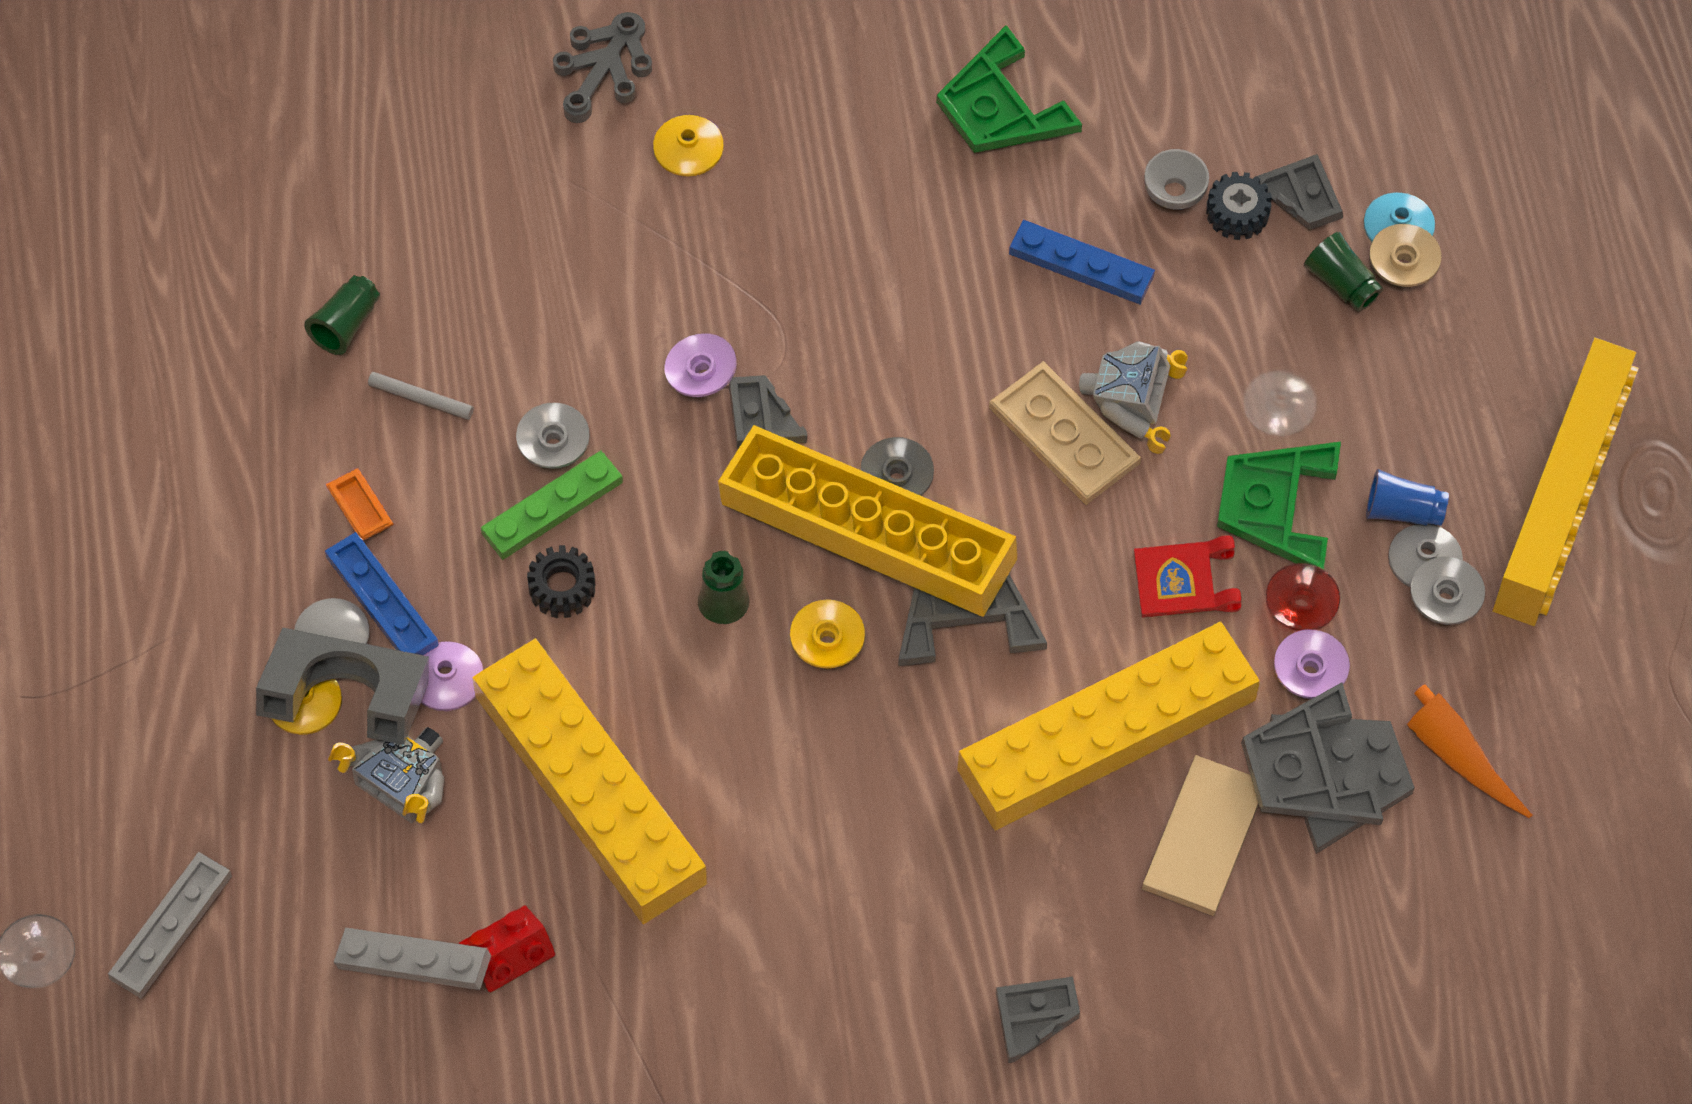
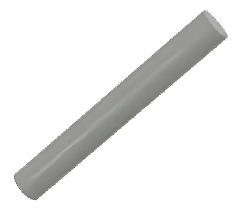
M372 372L369 376V386L467 420L473 414L474 407L376 372Z

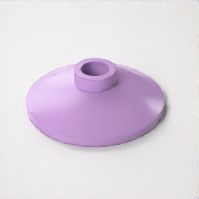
M695 334L681 340L671 349L665 361V375L671 387L680 394L689 397L708 396L720 391L730 382L736 371V355L732 346L725 339L713 334Z
M1302 630L1289 635L1278 646L1274 659V668L1280 683L1288 691L1299 697L1312 699L1341 682L1344 684L1348 677L1350 663L1344 646L1336 638L1318 630ZM1310 666L1315 668L1317 672L1308 673L1304 668Z
M439 642L438 647L424 655L429 656L428 686L421 701L423 705L438 711H452L468 705L476 698L472 677L483 671V666L474 651L456 642ZM444 667L452 668L448 674H442L439 670Z

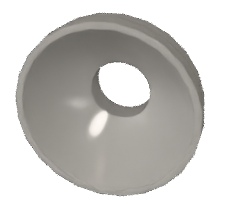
M1170 149L1158 153L1147 164L1144 174L1145 188L1148 195L1157 204L1170 209H1185L1197 204L1203 198L1208 188L1209 172L1205 163L1195 154L1186 150ZM1170 183H1179L1185 188V192L1180 196H1172L1166 192L1165 186Z

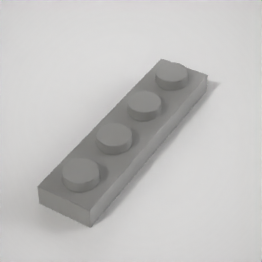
M198 852L109 971V979L142 999L232 877L231 871Z
M345 927L334 964L338 969L480 990L491 954L487 948Z

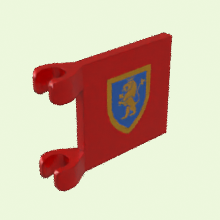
M1226 535L1205 542L1135 548L1134 556L1142 618L1214 610L1223 612H1238L1241 610V592L1239 589L1229 588L1214 594L1210 558L1228 560L1234 557L1235 544L1233 537Z

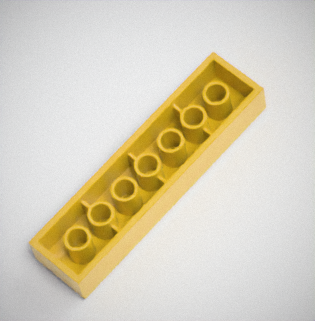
M1594 338L1503 576L1492 612L1534 627L1539 614L1547 616L1639 369L1632 366L1636 355L1635 351Z
M753 425L718 480L722 505L982 617L986 614L1017 561L1016 536Z
M1220 621L960 750L957 771L992 828L996 831L1256 701L1260 680Z
M536 638L472 677L476 699L643 925L707 885L706 865Z

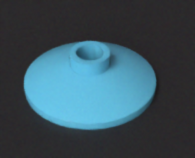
M1388 193L1378 197L1369 205L1364 217V229L1371 242L1380 231L1396 224L1415 225L1428 231L1432 236L1435 230V219L1430 208L1419 198L1406 193ZM1396 216H1403L1406 219H1398Z

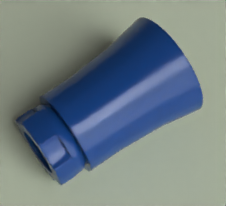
M1377 469L1369 492L1366 519L1394 520L1424 526L1427 524L1442 526L1446 515L1449 493L1435 489V486L1410 481Z

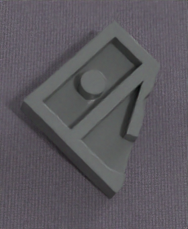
M1318 154L1257 176L1261 179L1260 185L1266 183L1268 186V193L1271 192L1272 201L1309 230L1343 218V211Z
M766 375L732 377L729 382V392L737 448L741 446L753 425L795 443L807 442L806 429L803 426L800 427L791 416V409L783 398L777 396L775 387Z
M1073 977L996 987V999L1008 1063L1017 1061L1079 1019L1080 1010Z

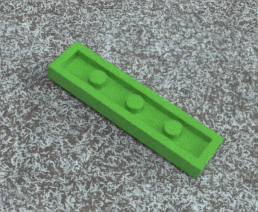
M600 450L481 527V534L500 558L504 560L622 484L623 476Z

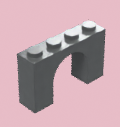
M282 628L256 687V715L293 723L304 696L314 685L336 678L352 679L367 685L375 692L367 710V738L404 745L428 686L429 656Z

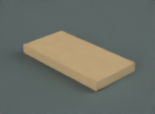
M1044 361L989 402V409L1085 505L1089 504L1132 471L1141 462V457Z
M1195 755L1143 882L1142 890L1206 914L1215 915L1259 805L1251 775Z

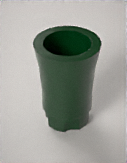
M1341 232L1333 233L1323 240L1304 262V267L1325 282L1346 304L1350 303L1357 312L1368 308L1383 292V287L1375 280V275L1354 253Z
M353 275L347 283L341 285L336 293L318 311L305 320L304 328L308 336L323 350L335 355L344 354L364 320L373 311L374 304L380 298V292H378L375 284L368 278Z
M728 551L714 552L703 567L698 607L702 615L713 623H734L745 615L750 603L749 594L744 584L743 568L739 559L733 557Z

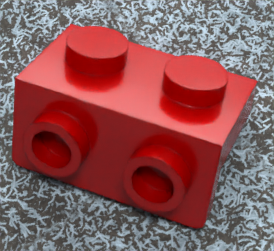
M526 905L509 912L505 917L484 929L477 930L470 937L459 942L462 945L487 948L490 952L491 958L483 979V984L488 992L497 990L555 956V951L545 927Z

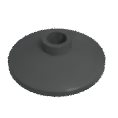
M891 437L878 441L866 451L861 462V471L920 496L928 490L933 481L934 465L930 454L922 445L908 438ZM898 473L901 474L903 478L895 479L890 476L892 474Z

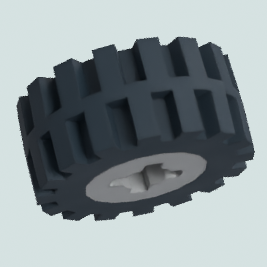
M1232 172L1231 177H1228L1227 174L1221 176L1220 182L1216 180L1209 191L1206 209L1209 224L1213 223V229L1216 232L1222 230L1223 237L1228 238L1229 235H1234V240H1240L1242 235L1245 236V239H1250L1253 232L1256 235L1261 233L1262 227L1265 228L1268 223L1272 204L1271 192L1268 193L1266 183L1260 185L1261 179L1257 176L1251 179L1250 173L1244 172L1243 176H1239L1238 172Z

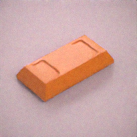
M358 468L326 484L327 489L351 527L363 541L394 525Z

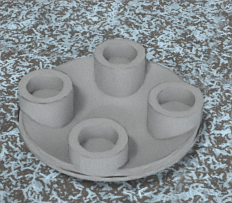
M337 598L320 600L307 607L299 616L294 629L367 644L369 638V624L363 611L355 604Z

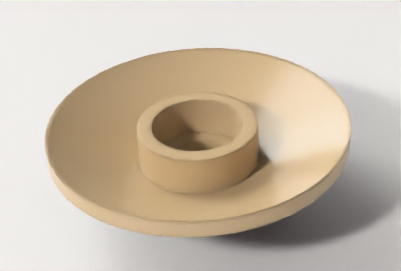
M1396 224L1386 227L1375 236L1370 247V262L1375 272L1385 281L1401 287H1413L1426 283L1437 273L1441 263V250L1436 239L1428 231L1411 224ZM1404 259L1407 260L1409 263H1402L1398 260Z

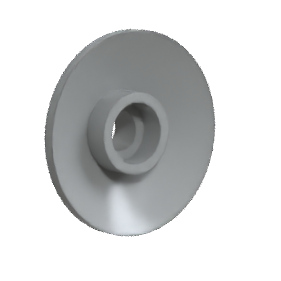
M545 403L532 408L522 417L516 431L517 445L521 454L532 464L550 469L565 467L577 461L586 451L590 438L589 427L584 416L575 408L562 403ZM550 439H557L560 441L556 444L547 443Z
M1416 524L1400 531L1394 537L1388 554L1392 572L1408 587L1411 585L1416 570L1428 560L1437 557H1454L1463 560L1462 550L1457 540L1441 527L1430 524L1426 526ZM1421 549H1429L1434 553L1427 555Z
M1437 557L1426 561L1416 570L1411 581L1410 593L1415 607L1426 618L1440 624L1455 625L1470 620L1479 612L1485 598V586L1478 571L1469 563L1454 557ZM1447 593L1452 599H1444L1440 594Z

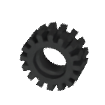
M559 545V552L555 553L553 547L546 548L547 556L539 552L536 555V562L531 561L529 565L530 572H527L529 595L532 597V603L535 607L539 605L540 612L544 614L551 610V617L558 618L559 612H564V618L571 617L570 610L573 609L578 615L582 612V604L588 607L591 604V597L595 595L596 585L592 562H588V556L585 553L578 556V549L571 547L569 553L566 552L565 545ZM558 572L570 573L576 579L575 585L567 591H554L549 588L547 581L551 575Z

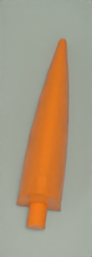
M1426 684L1418 688L1414 695L1424 706L1411 718L1407 726L1416 733V736L1433 753L1472 785L1501 804L1527 818H1531L1533 814L1495 772L1464 720L1440 693L1435 696Z

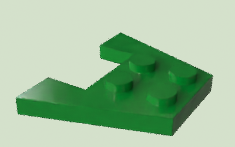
M1007 25L937 94L936 103L974 153L1082 132V123L1063 100L1034 115L1000 71V69L1025 56L1024 47Z
M1341 441L1228 456L1217 527L1322 576L1328 538L1291 532L1299 474L1335 480Z

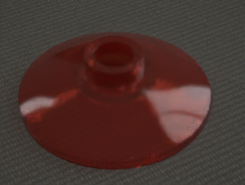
M1296 563L1281 568L1271 577L1266 589V604L1271 615L1283 626L1296 631L1317 630L1329 624L1336 616L1340 605V590L1334 578L1322 568L1312 564ZM1297 600H1304L1308 606H1300L1295 602Z

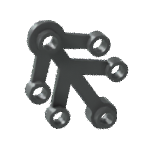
M632 12L621 13L612 20L611 25L589 30L584 26L574 27L570 32V43L574 49L585 50L590 44L607 40L611 41L606 48L574 56L568 52H559L553 57V69L555 73L561 76H567L574 70L594 66L579 90L571 92L563 101L564 115L570 122L582 123L590 118L592 113L590 99L608 71H610L614 82L616 100L621 103H629L635 98V85L627 78L619 56L625 46H627L631 55V70L635 76L646 77L652 72V59L644 53L640 42L645 34V22L639 15ZM578 36L586 37L584 40L575 39ZM563 61L569 63V64L566 65V66H560V65H558L560 62H563ZM639 63L647 64V66L642 68L637 67L636 65ZM621 89L630 90V92L628 93H621L619 91ZM574 103H582L578 106L573 105Z

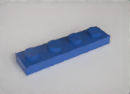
M1024 219L1009 247V255L1141 305L1155 274V269Z
M356 532L325 550L327 560L396 650L425 655L439 646L437 637Z

